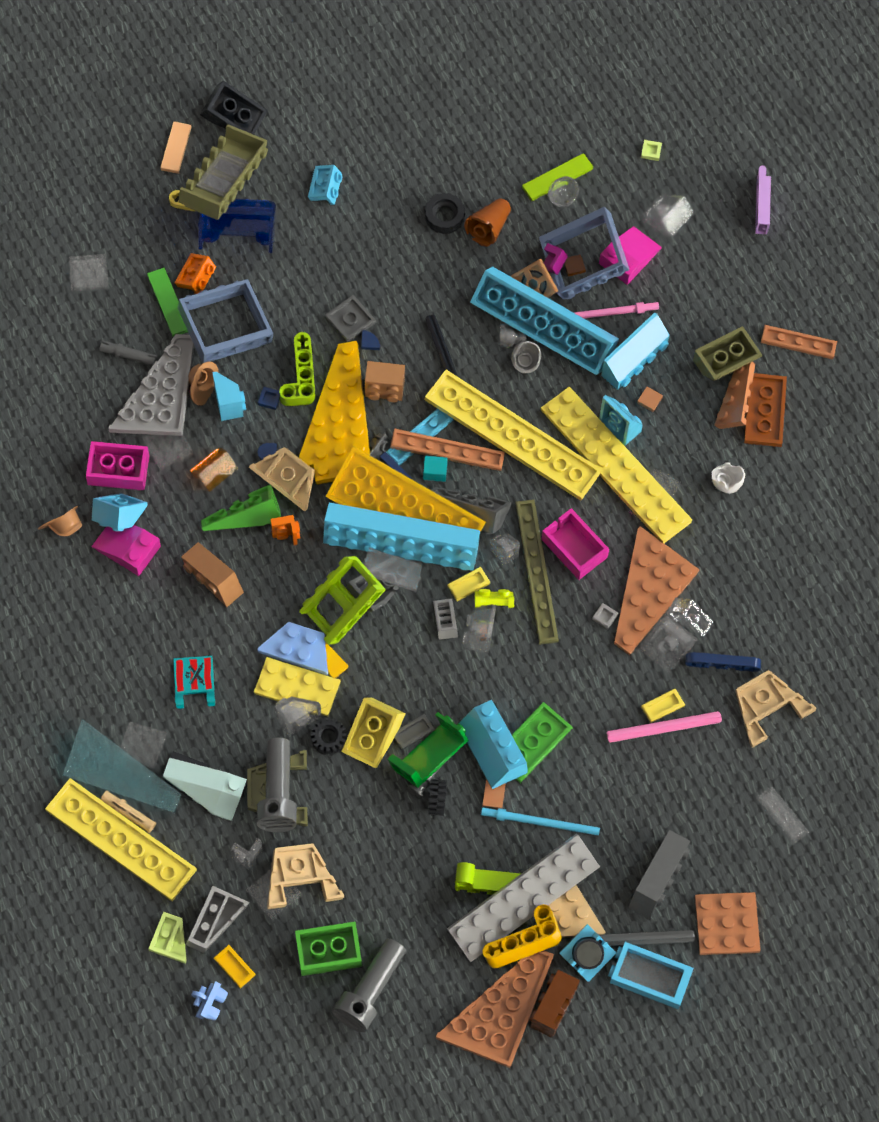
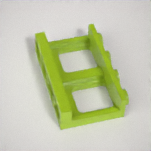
M356 556L344 557L339 562L340 566L328 574L324 584L319 585L315 589V594L304 601L303 607L299 611L301 614H308L326 635L324 640L328 645L337 644L386 590ZM352 566L368 582V586L357 598H354L341 583V578ZM328 593L344 610L343 614L333 625H330L317 610V605Z

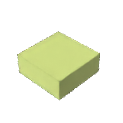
M644 140L641 158L659 161L662 143Z

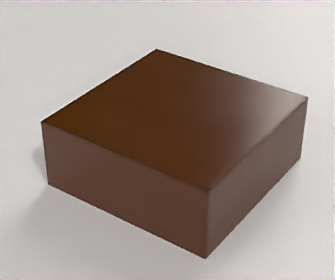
M581 254L567 257L564 267L568 277L586 272Z

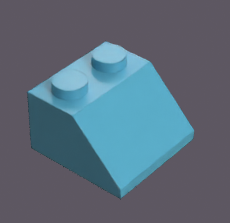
M212 372L221 421L243 417V411L246 410L244 392L239 391L238 384L218 372Z
M122 493L93 498L92 521L98 522L100 526H109L114 531H124L125 528H130L135 524L147 507V502Z

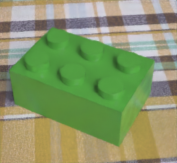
M356 922L295 931L301 976L362 967Z

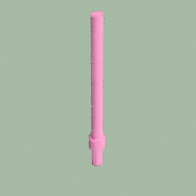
M640 302L631 306L575 312V314L584 319L635 312L641 314L645 313V311L659 310V303L644 304V302Z

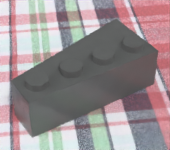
M671 830L668 831L635 890L628 907L629 909L648 919L651 918L656 906H661L666 896L663 894L664 891H669L674 882L671 879L674 874L678 875L682 864H680L681 860H686L691 851L688 849L690 840Z

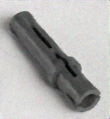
M102 340L100 345V352L115 355L116 358H127L151 366L154 365L157 358L155 354L128 348L121 343L115 344Z

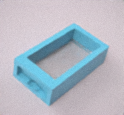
M627 942L624 943L623 947L619 946L615 956L618 962L616 966H611L608 974L609 977H612L610 983L679 1009L694 968Z

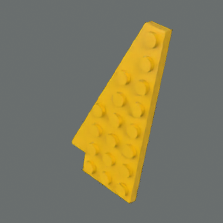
M357 341L338 344L299 455L302 461L311 468H314L316 484L333 482L353 446L370 455Z
M354 446L325 496L341 505L480 530V532L486 521Z

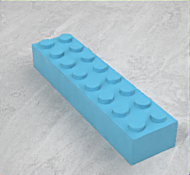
M494 267L485 270L470 301L475 306L595 375L602 372L604 360L613 352L619 338Z
M329 502L324 520L323 543L331 546L363 550L369 553L384 554L386 556L396 555L407 560L433 563L444 567L474 571L480 530Z

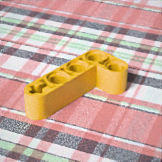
M542 904L535 908L534 917L537 925L490 942L484 946L482 952L490 967L500 968L554 947L561 942L562 935L557 920L548 905Z

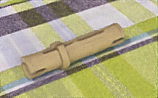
M108 790L102 795L100 800L148 833L156 826V822L128 805L126 800L119 799Z

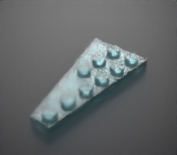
M82 719L63 776L175 813L181 793Z

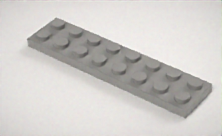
M575 834L449 926L447 930L467 959L472 962L483 954L482 950L486 944L509 935L534 916V910L537 906L551 904L600 866L579 835Z

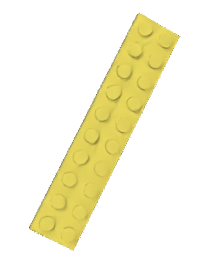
M448 370L444 371L425 396V401L580 501L602 472V469Z
M570 387L541 407V411L583 458L602 469L600 473L602 479L657 539L665 543L692 523L689 515Z

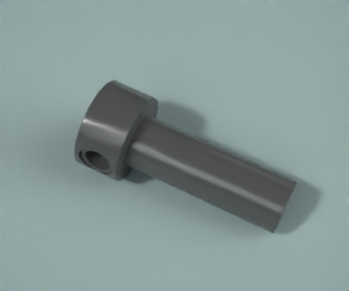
M272 738L267 741L265 799L257 804V826L268 832L290 831L297 824V804L289 800L291 743L285 738Z
M387 938L353 992H342L332 1008V1013L343 1024L358 1032H366L377 1015L373 1005L406 954V949L400 943Z

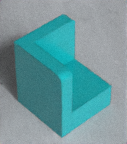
M425 456L423 480L446 482L448 458Z

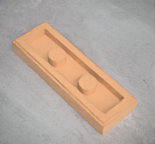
M173 122L161 164L162 171L179 174L191 125Z

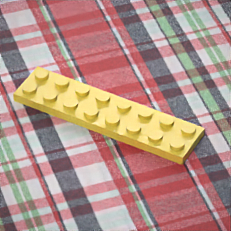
M71 778L45 808L49 814L170 901L176 898L197 871L196 867Z

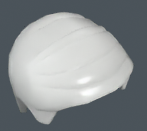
M725 463L712 471L714 486L724 493H734L743 485L745 473L744 469L740 466H732L730 463Z

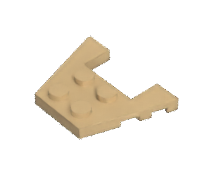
M769 670L738 687L735 691L752 748L768 738L758 721L788 703L791 704L800 719L816 711V707L812 703L809 704L803 699V696L791 690L785 682Z
M314 844L274 849L267 903L268 909L282 908L287 905L283 887L321 883L325 902L344 898L343 892L338 889L334 877L329 874L325 867L326 864Z

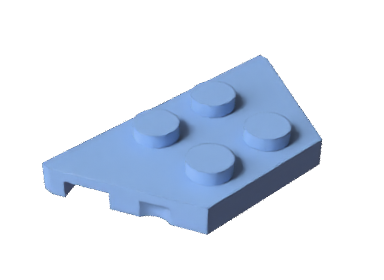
M288 622L258 647V652L328 675L326 641L324 640L325 634Z

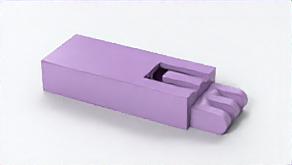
M765 166L759 167L757 175L755 234H767L770 225L771 176H766Z

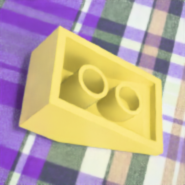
M372 697L364 698L342 752L377 768L398 732L406 713Z

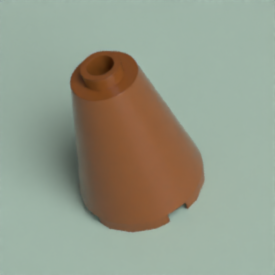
M499 198L465 220L464 227L466 233H470L475 237L472 238L473 241L485 247L496 242L511 211L509 202Z

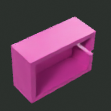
M572 508L558 518V523L554 521L542 531L541 540L578 580L608 558L609 548Z

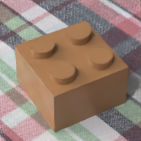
M368 361L365 376V397L371 400L387 399L389 402L402 401L405 365Z

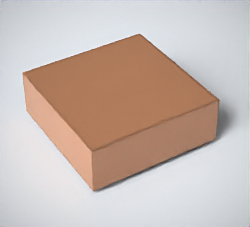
M646 387L637 403L654 412L663 395Z

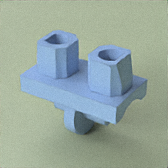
M216 981L214 984L210 983L207 992V988L201 986L199 992H192L191 995L196 998L193 1005L199 1007L195 1017L210 1020L217 1019L220 1010L211 1005L214 1000L223 1003L228 992L220 988V983Z

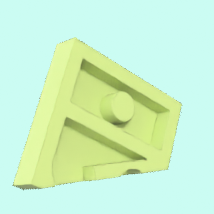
M163 912L149 946V951L186 964L183 919Z

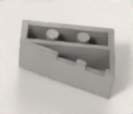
M212 886L186 945L205 953L246 909L250 902Z

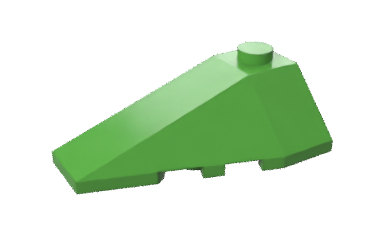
M268 485L249 493L248 496L250 498L244 502H239V500L233 502L228 511L220 509L202 519V530L208 531L271 524V519L281 517V511L272 486Z

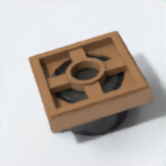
M542 259L535 261L510 276L547 298L558 292Z

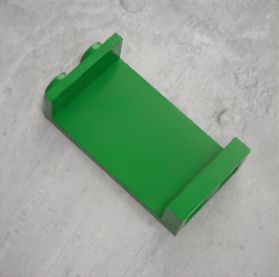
M439 712L435 715L441 725L403 760L394 754L387 759L397 774L417 788L469 741L465 735L466 730L461 724L458 723L456 725L449 716L446 715L444 717Z

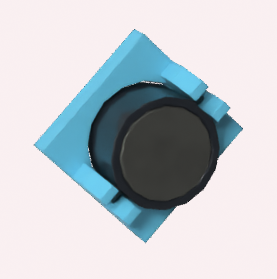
M586 924L559 954L589 982L616 952Z

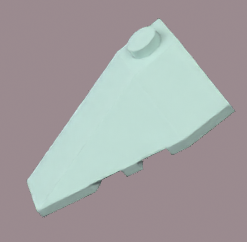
M169 758L163 774V778L179 790L184 791L193 798L192 800L201 804L212 815L230 821L233 819L247 780L227 772Z

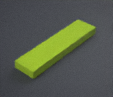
M583 153L523 184L522 189L529 199L534 201L593 170V166Z

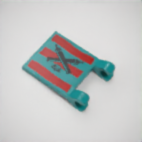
M213 656L173 658L176 708H184L183 695L207 693V705L209 707L215 706Z

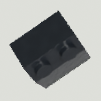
M223 80L215 87L200 115L211 123L225 129L229 124L255 135L268 110Z

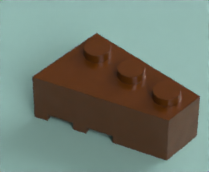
M560 970L557 971L556 975L551 974L547 983L549 988L547 992H542L538 1001L540 1005L537 1010L534 1009L529 1019L532 1021L531 1028L553 1038L579 986L580 980Z

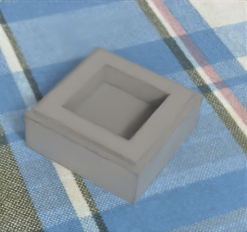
M602 603L592 617V620L609 629L619 613Z

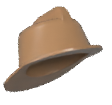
M208 361L203 364H197L189 372L190 395L196 405H204L213 392L214 381L212 372H218V367L213 362Z
M78 506L64 515L43 524L38 530L49 527L59 536L72 535L82 527V523L75 511Z

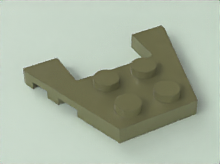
M307 750L290 756V770H307ZM266 763L247 769L248 810L257 812V804L264 800L266 795ZM297 807L298 825L308 826L307 807Z

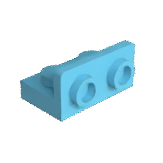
M335 165L315 166L308 198L311 201L327 200L331 205H335L339 185L342 181V173Z

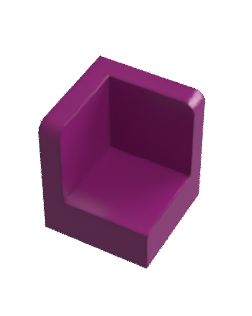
M547 243L544 250L548 256L544 261V265L549 272L558 275L568 256L563 249Z

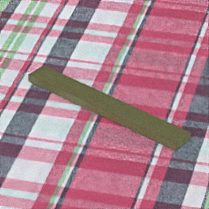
M535 500L518 501L515 504L539 645L556 643L559 640Z

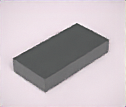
M423 714L401 727L396 733L394 740L400 749L403 750L429 735L435 729L426 715Z

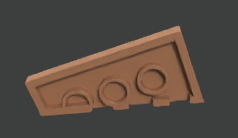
M754 362L733 372L715 422L717 428L724 429L746 425L747 420L744 417L745 413H748L749 408L747 398L751 395L749 385L753 382Z

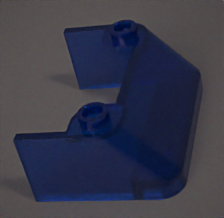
M235 199L233 202H230L226 213H223L219 220L200 213L198 223L199 250L203 249L204 241L212 243L218 240L220 235L256 236V241L261 245H269V253H272L275 238L276 204L266 200Z

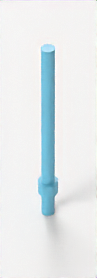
M482 807L481 812L483 816L494 817L500 821L506 819L598 836L600 831L599 827L506 812V809L501 808L495 810Z

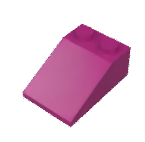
M634 226L619 236L630 270L617 278L627 285L662 249L661 246ZM612 242L600 254L599 264L604 268L619 262Z
M135 525L125 528L124 531H114L108 526L92 545V548L137 576L142 573L161 547L158 537Z

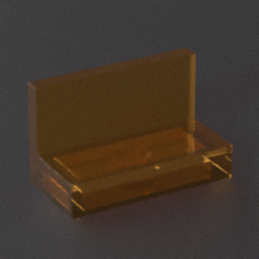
M218 448L195 466L191 473L194 477L200 479L210 492L235 472L238 467L227 451Z

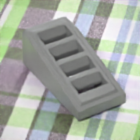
M452 598L433 601L438 638L458 637ZM438 606H439V607H447V606H449L450 609L439 610V611H438ZM451 614V616L439 617V615ZM452 621V623H449V624H442V625H441V623H440V622Z

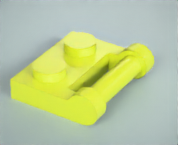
M480 589L475 591V607L508 606V608H514L513 592L500 589L498 592H490L488 589Z

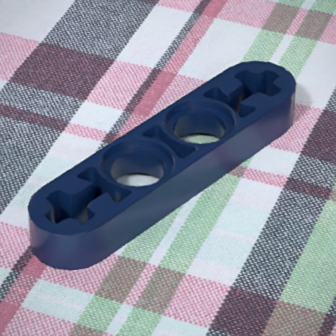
M691 652L686 654L685 665L709 668L711 666L716 667V669L726 670L728 668H735L738 671L758 672L761 670V659Z

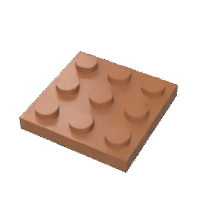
M755 892L695 895L699 955L760 953Z

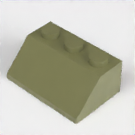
M742 326L696 349L693 361L702 375L715 381L762 357V354Z

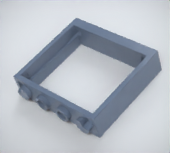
M605 207L539 237L546 258L548 254L544 248L547 243L556 246L604 223L607 225L619 262L566 287L561 272L558 275L550 272L552 280L558 289L557 294L562 299H571L580 292H586L591 287L604 284L608 279L621 276L624 272L630 270L612 215Z
M248 279L239 282L237 280L233 284L220 285L215 289L203 290L198 294L186 295L185 298L179 299L178 311L202 363L211 362L272 342V329ZM243 294L260 331L205 347L189 310Z

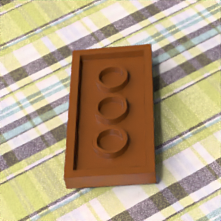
M754 373L753 382L749 385L751 395L747 398L749 408L748 413H746L747 421L744 443L782 447L787 376Z

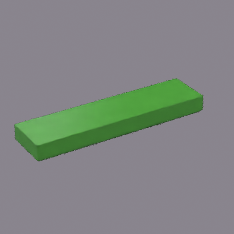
M165 268L147 273L172 337L176 334L187 333L188 330L178 311L179 301Z

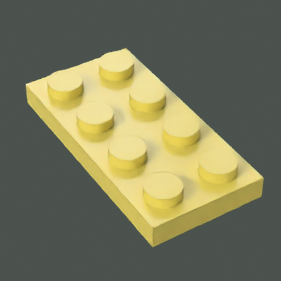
M267 657L254 694L328 717L341 680Z

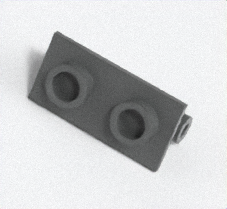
M378 433L369 443V448L372 449L370 456L379 461L380 456L390 448L391 441L386 433H383V435Z

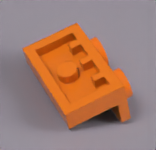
M191 253L175 284L177 287L191 289L195 294H198L205 289L216 266L208 256Z
M289 515L271 519L272 537L283 540L292 535L293 545H297V539H300L299 522L294 521V516Z

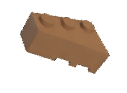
M199 542L181 556L184 562V569L189 574L193 573L196 579L201 584H204L226 607L244 593L235 572Z

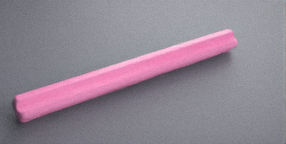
M712 712L607 732V740L611 743L720 723L722 718L719 712Z

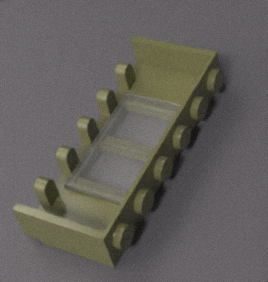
M228 124L225 137L220 136L218 139L217 148L212 146L210 157H204L202 161V168L195 169L194 179L187 180L186 189L180 188L179 203L219 220L221 215L226 213L230 202L235 200L237 192L243 189L245 181L251 178L252 172L258 168L260 161L266 157L268 148H266L267 140Z

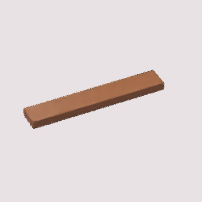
M394 429L390 446L392 449L425 456L447 457L449 461L499 471L502 470L505 454L503 451Z

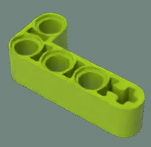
M300 332L294 337L297 383L284 384L279 391L280 401L285 406L309 405L315 400L311 338L307 333ZM301 342H304L305 349H301ZM301 359H307L308 361H306V362H301L300 360H301ZM305 375L309 376L308 379H303L301 377ZM305 392L311 393L309 396L303 395ZM285 394H291L292 396H291V397H285L284 395H285Z
M461 862L457 864L455 890H467V892L471 893L487 892V894L493 895L518 877L520 873L475 869L474 864Z

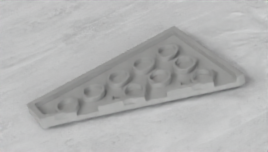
M176 334L173 337L171 344L165 348L164 354L159 361L154 363L148 375L141 381L140 387L127 400L125 407L119 411L118 417L112 425H109L110 433L183 436L189 390L188 375L192 367L194 344L190 335Z

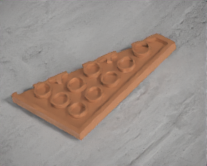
M641 526L638 528L614 642L616 646L628 655L633 652L699 572L697 567Z
M543 950L521 959L443 1030L438 1032L436 1039L510 1068L554 954Z

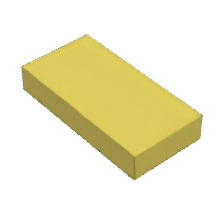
M479 567L447 584L456 601H459L475 591L490 584V581L482 568Z
M673 689L641 705V708L650 723L684 707L685 704L677 690Z

